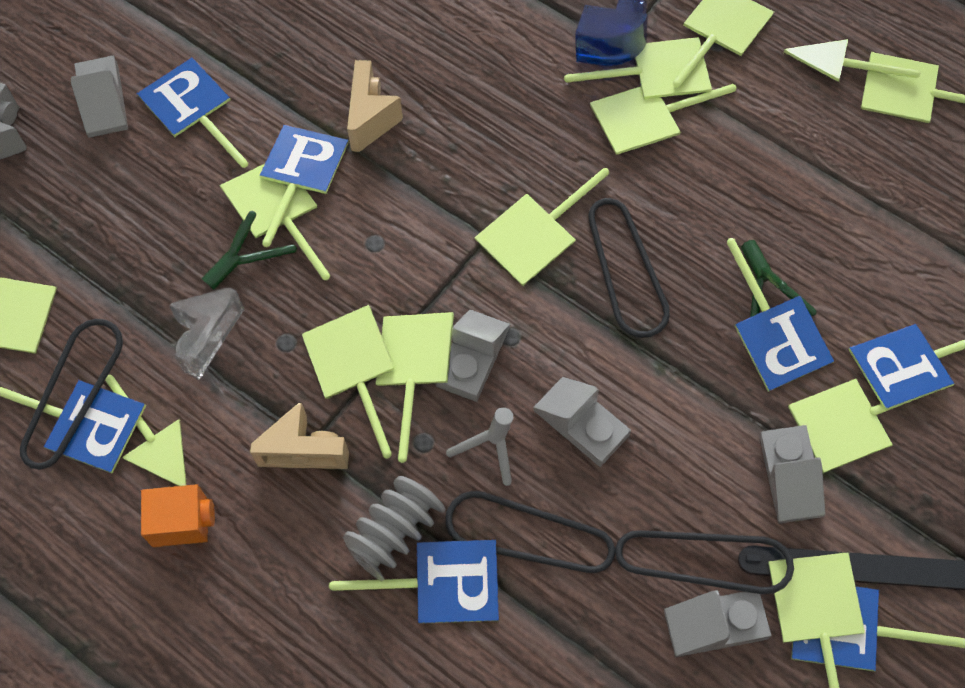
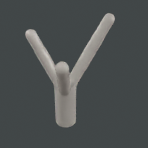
M508 408L497 409L489 430L449 448L446 451V455L453 457L489 440L496 444L503 484L506 486L510 485L512 480L505 438L513 421V413Z

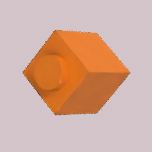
M198 484L141 490V536L152 547L208 542V527H213L215 523L214 504L212 499H207Z

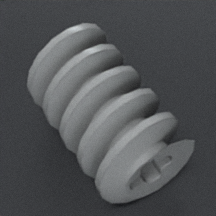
M398 476L394 480L393 484L396 492L385 490L382 493L381 499L384 506L380 504H372L368 511L372 520L362 517L357 520L356 526L360 535L347 531L343 537L353 558L367 572L380 581L384 580L378 568L380 564L393 569L397 566L391 555L392 550L394 549L405 555L410 551L403 538L409 536L417 541L422 538L416 524L420 522L432 527L434 521L428 510L432 508L441 513H444L446 510L443 503L430 490L404 476Z

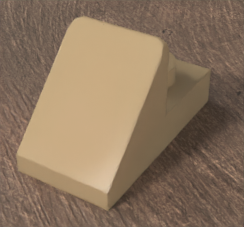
M355 60L347 126L351 151L354 152L363 150L397 125L403 118L401 98L398 96L380 95V77L373 76L372 63L366 60Z
M298 403L251 443L250 453L258 467L348 469L349 451L344 437H338L333 432L316 431L311 433V436H306L307 415L302 403Z

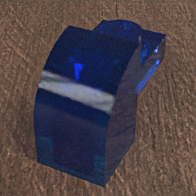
M619 0L616 9L585 5L575 33L576 62L613 66L626 63L638 56L647 43V1Z

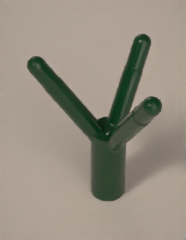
M249 211L245 220H242L229 250L201 279L212 290H215L238 265L294 253L297 251L296 245L292 244L238 256L256 218V212Z
M749 240L742 244L740 249L752 269L761 291H763L764 282L769 281L790 300L800 296L771 270L755 240ZM754 295L752 296L750 317L760 313V307ZM802 298L810 316H815L817 310Z

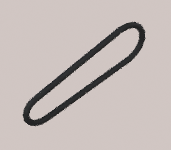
M612 198L596 201L591 206L588 217L615 319L620 328L629 335L639 338L652 337L660 333L668 324L670 311L666 297L626 206L619 200ZM602 205H615L622 211L663 307L664 315L661 323L650 331L634 330L626 325L621 317L595 222V212Z
M104 319L88 320L77 326L70 335L20 445V457L24 464L31 469L42 470L57 463L118 359L123 346L122 333L112 322ZM95 325L108 327L116 337V346L112 356L56 453L46 462H33L27 456L28 443L76 338L88 327Z
M469 491L460 494L451 502L446 511L445 524L449 535L455 541H468L461 538L454 530L452 517L455 508L463 500L482 498L602 538L608 547L606 560L598 566H586L496 547V554L585 573L604 571L612 564L615 557L614 543L606 532L486 492Z
M638 530L624 534L618 540L615 548L616 559L620 566L634 574L755 594H774L784 589L792 580L794 572L793 557L788 549L777 540L763 536ZM637 537L761 543L774 546L783 554L786 559L787 570L785 577L780 583L771 587H757L635 567L625 561L622 549L628 540Z

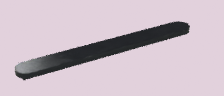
M747 546L742 549L738 556L739 567L750 575L771 576L768 562L786 560L778 549L766 546ZM787 548L793 559L849 553L854 582L965 590V561Z

